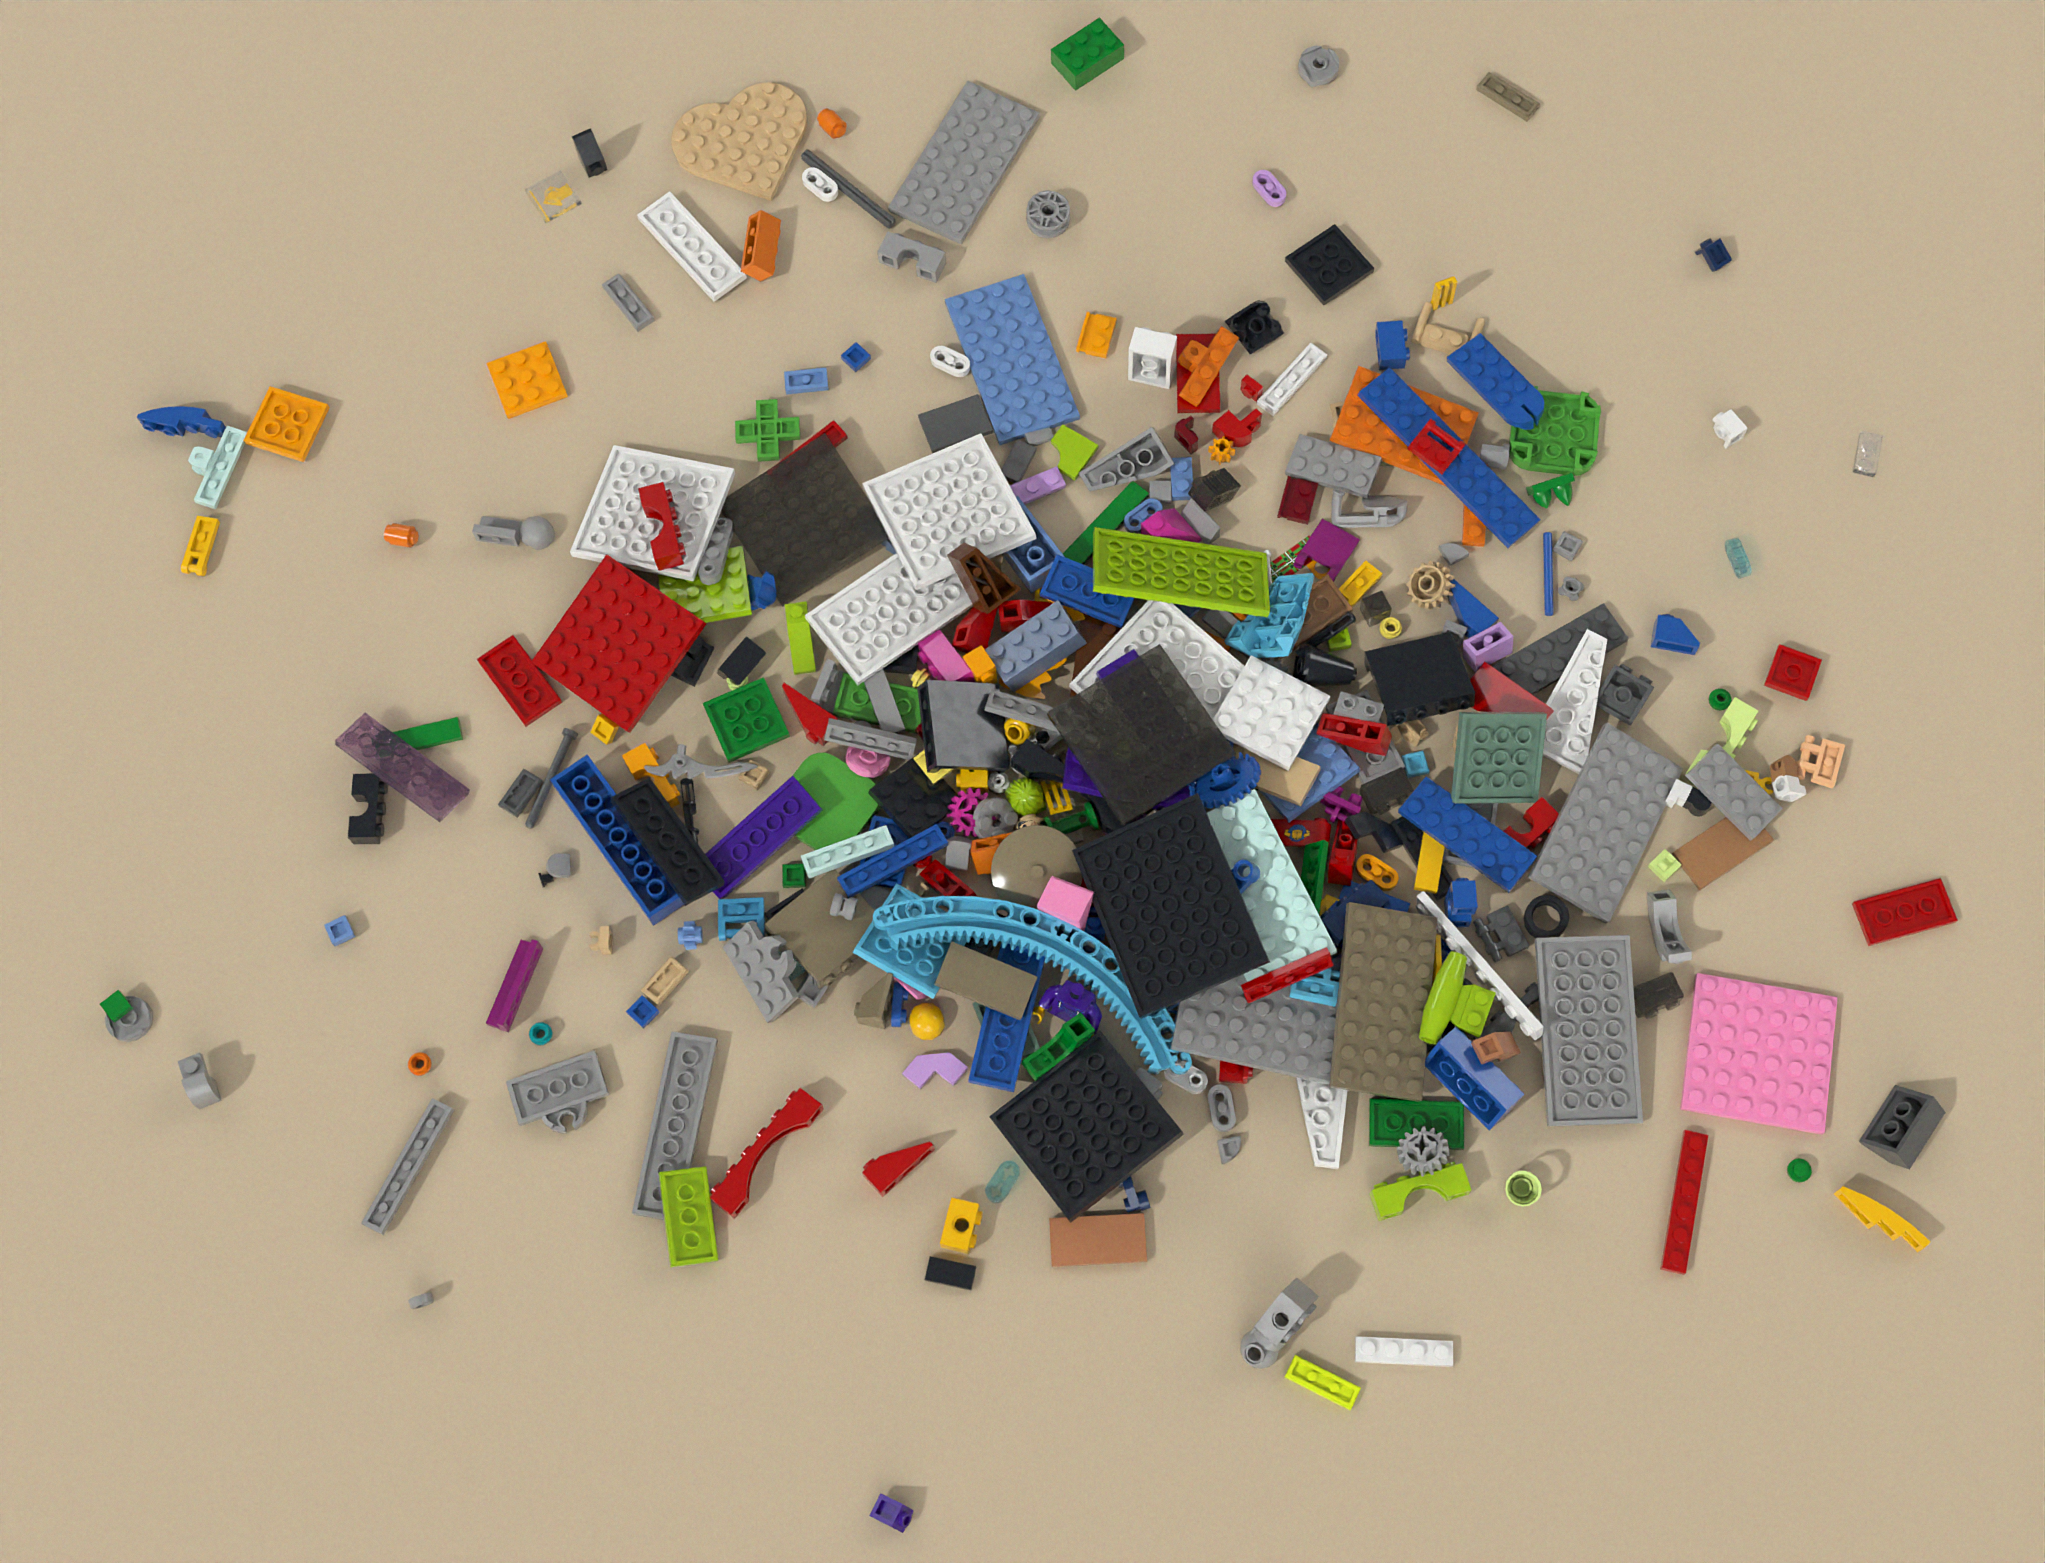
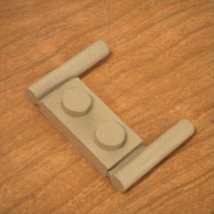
M1425 302L1411 342L1414 344L1420 343L1421 346L1452 354L1479 333H1482L1485 319H1477L1472 336L1469 338L1467 335L1435 325H1426L1432 309V303Z

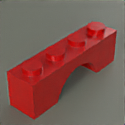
M664 482L638 488L646 518H654L663 523L660 534L650 541L658 571L683 565L682 556L686 555L683 542L679 543L678 539L682 537L679 524L675 525L674 522L678 517L675 507L670 505V502H674L671 490H666Z

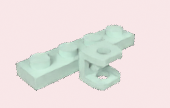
M226 426L215 453L213 450L197 446L193 448L188 461L195 473L204 476L194 498L195 503L213 509L217 508L245 445L246 431Z

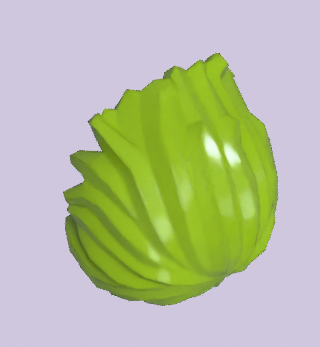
M1022 777L1017 781L1013 780V783L1011 782L1010 787L1005 791L1007 801L1011 804L1016 814L1026 816L1038 814L1046 810V802L1044 801L1045 798L1041 785L1033 779Z

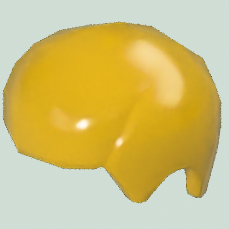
M921 1003L915 1006L909 1014L912 1033L922 1040H933L940 1036L945 1027L943 1013L933 1003Z

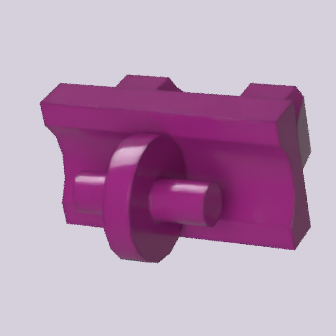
M1339 786L1331 793L1325 794L1320 803L1327 806L1324 812L1331 815L1330 822L1334 824L1337 818L1345 821L1347 817L1360 813L1363 798L1355 793L1351 794L1348 801L1340 798L1344 789Z

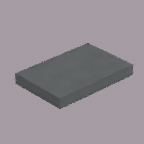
M978 394L918 414V419L932 454L980 433L983 437L993 433Z

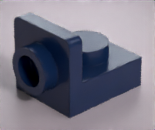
M1709 238L1700 243L1701 248L1695 251L1696 255H1703L1712 272L1717 271L1732 261L1721 238L1713 241Z

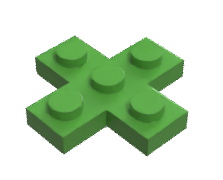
M777 399L756 400V419L735 421L736 444L757 443L758 462L780 460L779 441L800 440L799 417L779 418Z

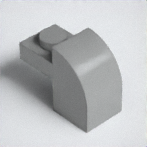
M200 1052L178 1061L183 1077L181 1080L183 1087L195 1107L202 1109L222 1101L215 1079L209 1076L203 1055Z

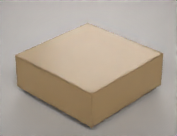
M750 759L748 763L757 764L758 767L740 773L738 779L758 790L770 772L767 768Z

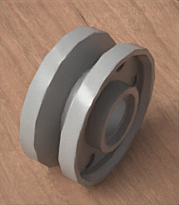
M1041 191L1033 195L1028 201L1026 220L1032 233L1043 238H1053L1065 232L1070 221V206L1063 195L1055 191Z

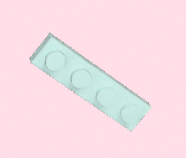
M885 825L801 855V860L808 877L812 878L887 851L894 847V843Z

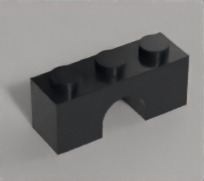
M380 773L353 774L351 795L357 802L368 803L365 813L359 816H349L348 839L353 844H380L381 837L384 836L382 815L386 814L384 794L388 792V784Z

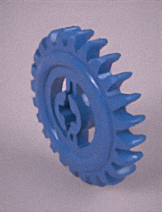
M1232 752L1230 760L1223 754L1222 763L1217 758H1214L1215 766H1211L1206 762L1208 770L1204 771L1200 767L1199 770L1202 776L1194 773L1196 782L1192 779L1190 780V796L1198 793L1204 807L1210 809L1214 806L1215 808H1220L1223 804L1225 807L1229 806L1230 801L1233 804L1237 803V798L1241 800L1245 798L1243 794H1250L1252 792L1251 789H1254L1257 786L1256 783L1260 780L1261 770L1256 759L1253 756L1250 757L1249 754H1246L1244 758L1241 752H1239V758L1237 759Z

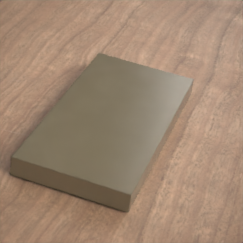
M951 942L934 985L1021 1020L1037 976Z

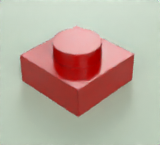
M1246 374L1241 380L1240 390L1245 397L1252 398L1257 402L1263 394V386Z

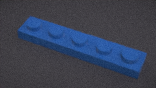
M935 824L838 876L837 881L849 899L948 846V841L938 825Z

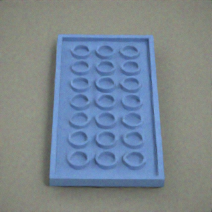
M1024 274L945 299V305L963 352L970 361L971 373L999 445L1024 438L1025 433L1049 427L1052 429L1062 424L1080 420L1078 409Z

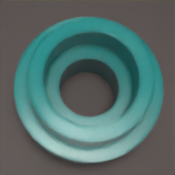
M544 1022L534 1024L529 1031L530 1040L540 1046L547 1044L553 1035L551 1027ZM540 1031L545 1032V1035L542 1038L537 1037Z

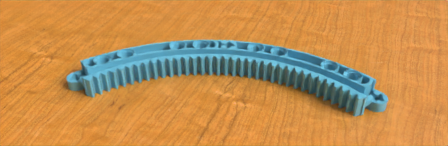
M938 896L911 899L879 907L873 913L874 926L880 930L887 931L890 946L895 951L898 950L899 944L904 949L907 948V942H910L912 946H916V940H919L924 945L927 938L933 944L936 937L940 943L943 942L944 937H947L948 942H951L953 937H956L957 942H960L962 937H965L967 943L973 937L977 944L981 938L984 940L985 945L988 944L989 940L993 941V946H996L1000 941L1002 948L1010 944L1011 950L1019 946L1020 953L1028 949V956L1035 952L1036 959L1038 960L1045 956L1046 964L1053 960V967L1055 968L1060 964L1061 972L1069 969V977L1076 974V982L1083 979L1084 988L1091 985L1090 992H1099L1097 999L1105 998L1104 1006L1111 1004L1109 1011H1117L1116 1019L1123 1018L1121 1026L1128 1025L1126 1033H1134L1131 1041H1138L1135 1048L1142 1049L1140 1057H1146L1144 1065H1150L1147 1070L1148 1073L1156 1075L1160 1071L1171 1068L1175 1074L1181 1075L1187 1073L1191 1067L1192 1059L1189 1053L1171 1049L1175 1023L1167 1010L1163 1009L1158 1011L1156 1015H1149L1143 1019L1139 1018L1113 951L1095 937L1057 917L1035 908L1009 901L975 896ZM943 905L948 908V912L940 913L936 908ZM916 908L921 914L919 916H912L909 911ZM890 910L893 913V919L892 916L888 917L887 923L877 920L882 913L884 916H890ZM1005 910L1009 916L1002 918L997 915V912ZM1032 917L1036 923L1028 925L1024 922V918ZM1059 930L1063 931V934H1061V936L1056 935L1059 932ZM1083 946H1091L1094 952L1086 953L1083 950ZM1105 963H1114L1116 965V969H1107L1105 967ZM1168 1030L1172 1034V1038L1165 1039L1160 1032ZM1179 1052L1181 1053L1179 1056L1181 1061H1186L1184 1068H1181L1180 1065H1175Z

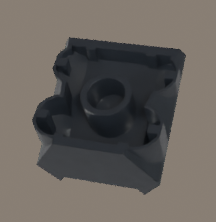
M1260 300L1253 302L1225 320V323L1239 337L1238 340L1250 355L1284 334L1279 321L1273 319L1270 315L1269 305Z

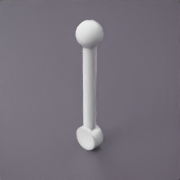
M1265 550L1263 553L1267 555L1268 586L1272 584L1270 566L1272 553L1270 550Z

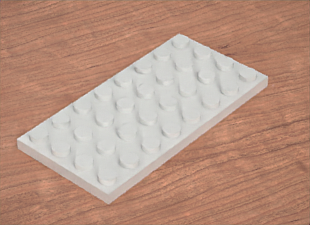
M896 553L807 613L805 619L855 683L859 685L918 645L919 642L966 612L973 607V604L956 573L915 590Z

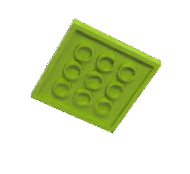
M743 546L729 548L721 580L712 585L703 584L700 581L698 572L694 581L658 574L660 591L705 623L752 615Z

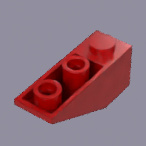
M1031 600L1003 602L998 606L1001 632L1013 631L1053 603Z
M973 607L957 625L952 646L965 654L981 645L984 649L988 648L998 607L988 614Z
M1340 819L1338 820L1329 860L1328 883L1351 886L1359 839H1355L1346 822Z

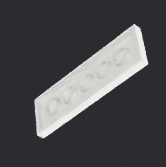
M670 191L637 214L638 220L713 302L747 278L746 274L741 272V268Z

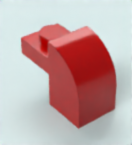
M1256 408L1240 421L1228 410L1213 422L1212 433L1218 439H1222L1224 436L1226 440L1233 441L1232 447L1246 446L1251 443L1252 433L1256 432L1261 426L1262 413Z

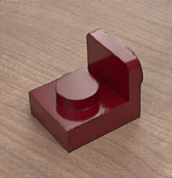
M1192 416L1181 419L1175 425L1174 438L1190 454H1193L1198 449V436L1191 430L1194 425V418Z

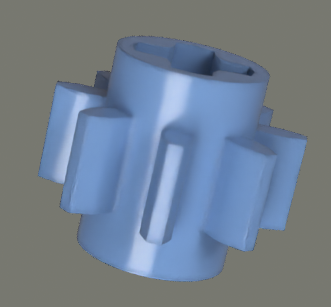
M685 921L684 926L678 928L679 945L684 944L686 950L697 949L698 943H703L702 926H696L695 921Z

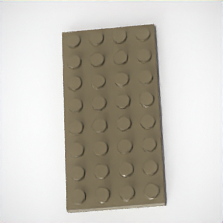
M1352 902L1346 904L1330 1088L1417 1102L1422 1101L1427 1043L1419 1039L1423 1010L1432 988L1437 917Z

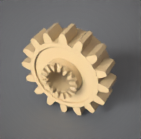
M1429 561L1428 564L1422 562L1420 567H1414V572L1408 576L1410 578L1409 583L1406 584L1409 587L1407 594L1413 597L1411 601L1418 604V607L1433 610V607L1441 608L1440 602L1447 604V595L1453 596L1450 588L1455 587L1454 584L1450 583L1454 579V576L1449 574L1450 569L1444 567L1442 563Z

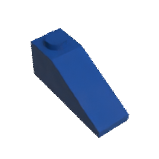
M1455 579L1450 581L1455 587L1450 588L1453 596H1448L1459 624L1467 627L1465 636L1468 639L1497 624L1499 618Z

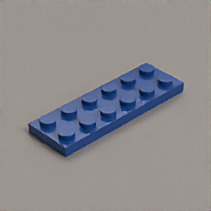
M1427 776L1398 810L1400 815L1508 893H1510L1537 859V855L1466 804L1453 803L1451 794Z

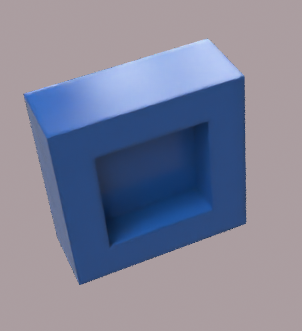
M855 342L841 354V359L853 371L857 372L871 360V355Z
M643 995L626 1011L643 1029L660 1013Z

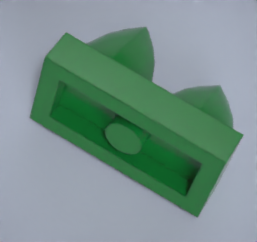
M1569 473L1528 486L1526 490L1528 496L1533 495L1535 501L1540 506L1548 508L1552 497L1551 489L1553 488L1557 498L1563 504L1569 506L1572 499L1571 482L1575 481L1573 473Z

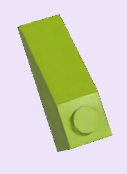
M807 602L785 604L794 675L816 672L811 625L805 619V615L809 613Z

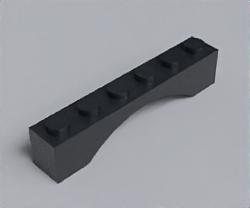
M1026 739L1011 758V767L1030 779L1052 780L1063 784L1065 764L1062 763V760L1053 753L1050 755L1044 751V747L1036 741L1031 742L1029 739ZM1078 792L1091 804L1099 819L1101 829L1107 834L1136 821L1137 814L1129 805H1122L1115 799Z

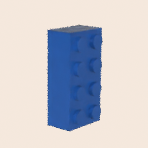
M1455 1027L1432 1049L1425 1059V1067L1490 1131L1511 1111L1523 1097L1524 1093L1491 1061L1481 1064L1471 1044L1472 1042L1465 1033Z

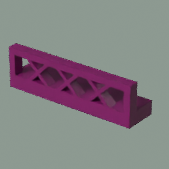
M534 939L531 942L520 940L487 1018L486 1024L488 1026L509 1033L543 951L539 941Z

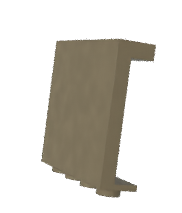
M835 869L827 872L765 923V933L768 936L781 935V938L787 941L783 947L786 950L792 949L793 957L818 982L819 990L825 985L827 987L836 980V976L839 973L848 971L853 966L854 961L859 958L853 951L873 921V913L875 911L860 894L852 897L858 899L852 921L845 919L841 915L837 917L830 915L835 893L847 898L837 881V877L840 874Z

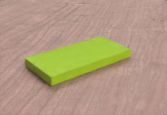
M707 1167L659 1172L670 1268L718 1261Z

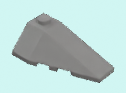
M1151 427L1079 472V475L1091 492L1156 476L1174 465V462L1157 431Z

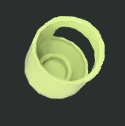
M1524 1170L1516 1171L1508 1177L1505 1184L1506 1195L1515 1205L1522 1207L1530 1206L1541 1196V1183L1531 1172Z

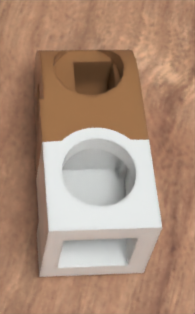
M1785 755L1770 765L1775 799L1794 802L1806 795L1805 786L1800 785L1797 774V762L1789 755Z

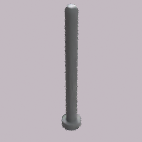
M564 728L562 731L563 740L525 823L527 828L531 829L534 827L552 787L550 779L557 775L572 740L577 739L578 733L571 729Z

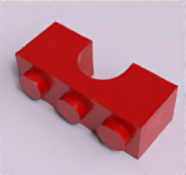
M1541 797L1525 811L1523 819L1530 826V832L1520 834L1510 825L1503 832L1527 849L1530 847L1535 849L1544 840L1542 837L1547 832L1550 834L1559 813Z

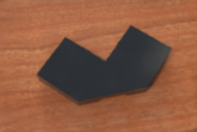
M1365 811L1349 816L1345 820L1355 839L1372 834L1383 853L1398 849L1403 845L1402 840L1391 824Z

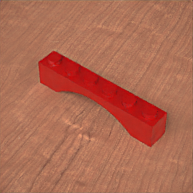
M802 1088L789 1094L786 1099L787 1104L783 1109H778L772 1115V1122L767 1128L763 1127L758 1132L755 1143L744 1149L741 1154L742 1159L737 1165L733 1164L727 1170V1177L722 1183L718 1182L710 1193L712 1195L710 1199L733 1219L737 1217L749 1202L752 1176L764 1153L785 1135L800 1129L809 1128L824 1110L822 1104Z

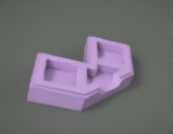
M950 1052L918 1055L903 1071L902 1075L919 1089L925 1085L935 1072L954 1086L968 1067Z

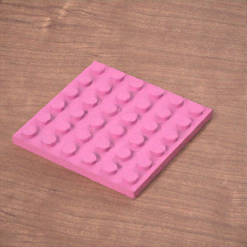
M1697 973L1694 982L1680 1110L1823 1135L1826 1124L1837 997Z

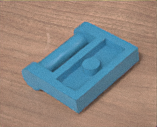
M764 897L718 900L719 941H726L727 938H732L740 930L726 929V924L747 923L749 921L757 922L758 928L765 937Z

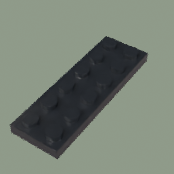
M650 777L611 797V803L685 906L724 886V879Z

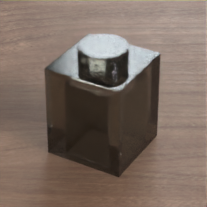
M1382 590L1362 598L1360 610L1369 627L1381 623L1385 618H1389L1392 610Z

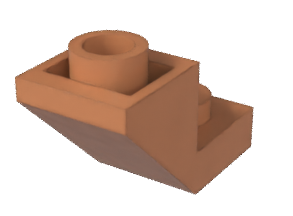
M1494 1032L1473 1040L1471 1043L1481 1064L1495 1059L1501 1062L1521 1053L1511 1032Z

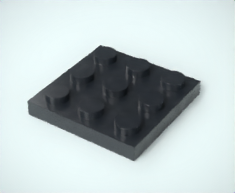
M1336 224L1285 257V262L1323 306L1374 272V267Z
M913 758L870 788L868 792L909 838L934 826L947 817L948 814L952 813V810L947 808L948 805L954 804L951 798L954 796L959 798L958 794L943 778L936 784H933Z

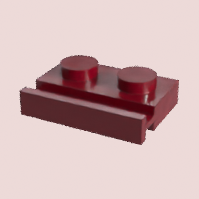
M1288 476L1277 518L1283 517L1289 521L1308 525L1318 483L1299 478L1293 479L1291 476Z

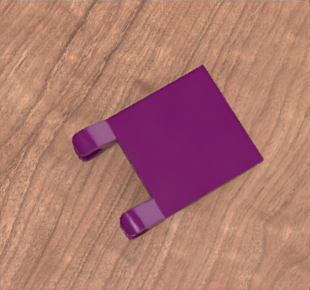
M1322 518L1303 549L1295 558L1293 566L1301 569L1309 557L1330 569L1327 575L1334 582L1360 539Z

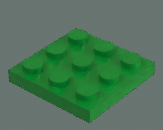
M764 677L703 703L728 763L790 737Z

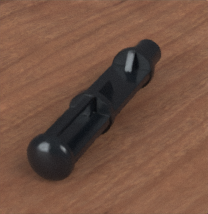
M1347 611L1346 614L1303 644L1317 647L1324 641L1335 637L1353 622L1355 623L1356 617L1352 612ZM1296 650L1295 652L1300 657L1302 651Z
M683 778L680 780L685 827L698 844L697 835L699 834V829L694 828L693 815L697 813L693 779ZM689 784H692L694 801H691ZM682 785H685L687 801H684Z

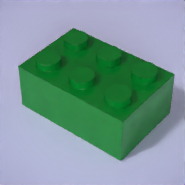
M1100 17L1051 49V64L1075 91L1124 59V44Z

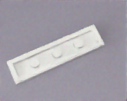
M1310 343L1257 400V405L1274 416L1327 359V354Z

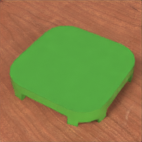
M1538 390L1544 399V412L1539 424L1536 425L1534 423V428L1531 430H1524L1514 426L1510 428L1509 457L1512 462L1521 469L1560 475L1573 473V476L1588 472L1593 467L1598 453L1600 405L1598 406L1596 401L1589 397V393L1581 391L1580 395Z
M816 753L810 755L793 774L823 809L794 836L813 850H818L860 835L875 813L878 815L881 807L868 793L869 789L876 784L868 777L857 775L850 770L845 762L831 754Z

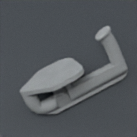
M1337 489L1332 491L1331 521L1333 525L1339 528L1391 527L1401 522L1407 513V500L1377 495L1368 496V499L1362 497L1364 509L1373 510V513L1341 514L1342 497L1345 493ZM1397 508V514H1387V510Z

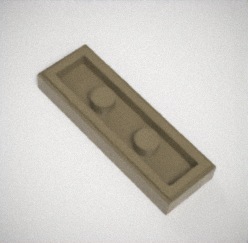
M1490 72L1477 85V91L1526 122L1539 108L1540 103Z

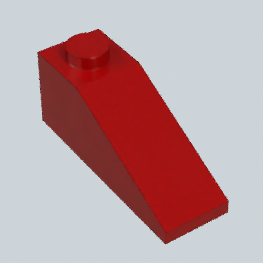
M784 682L782 685L783 692L801 724L806 738L813 744L818 742L824 746L827 743L824 738L829 718L838 720V718Z
M1327 713L1322 714L1316 732L1319 736L1354 749L1386 756L1392 738L1387 724Z
M936 859L919 873L939 896L978 897L970 887Z
M929 1141L879 1156L876 1160L872 1158L864 1165L862 1174L883 1197L935 1150L934 1145Z

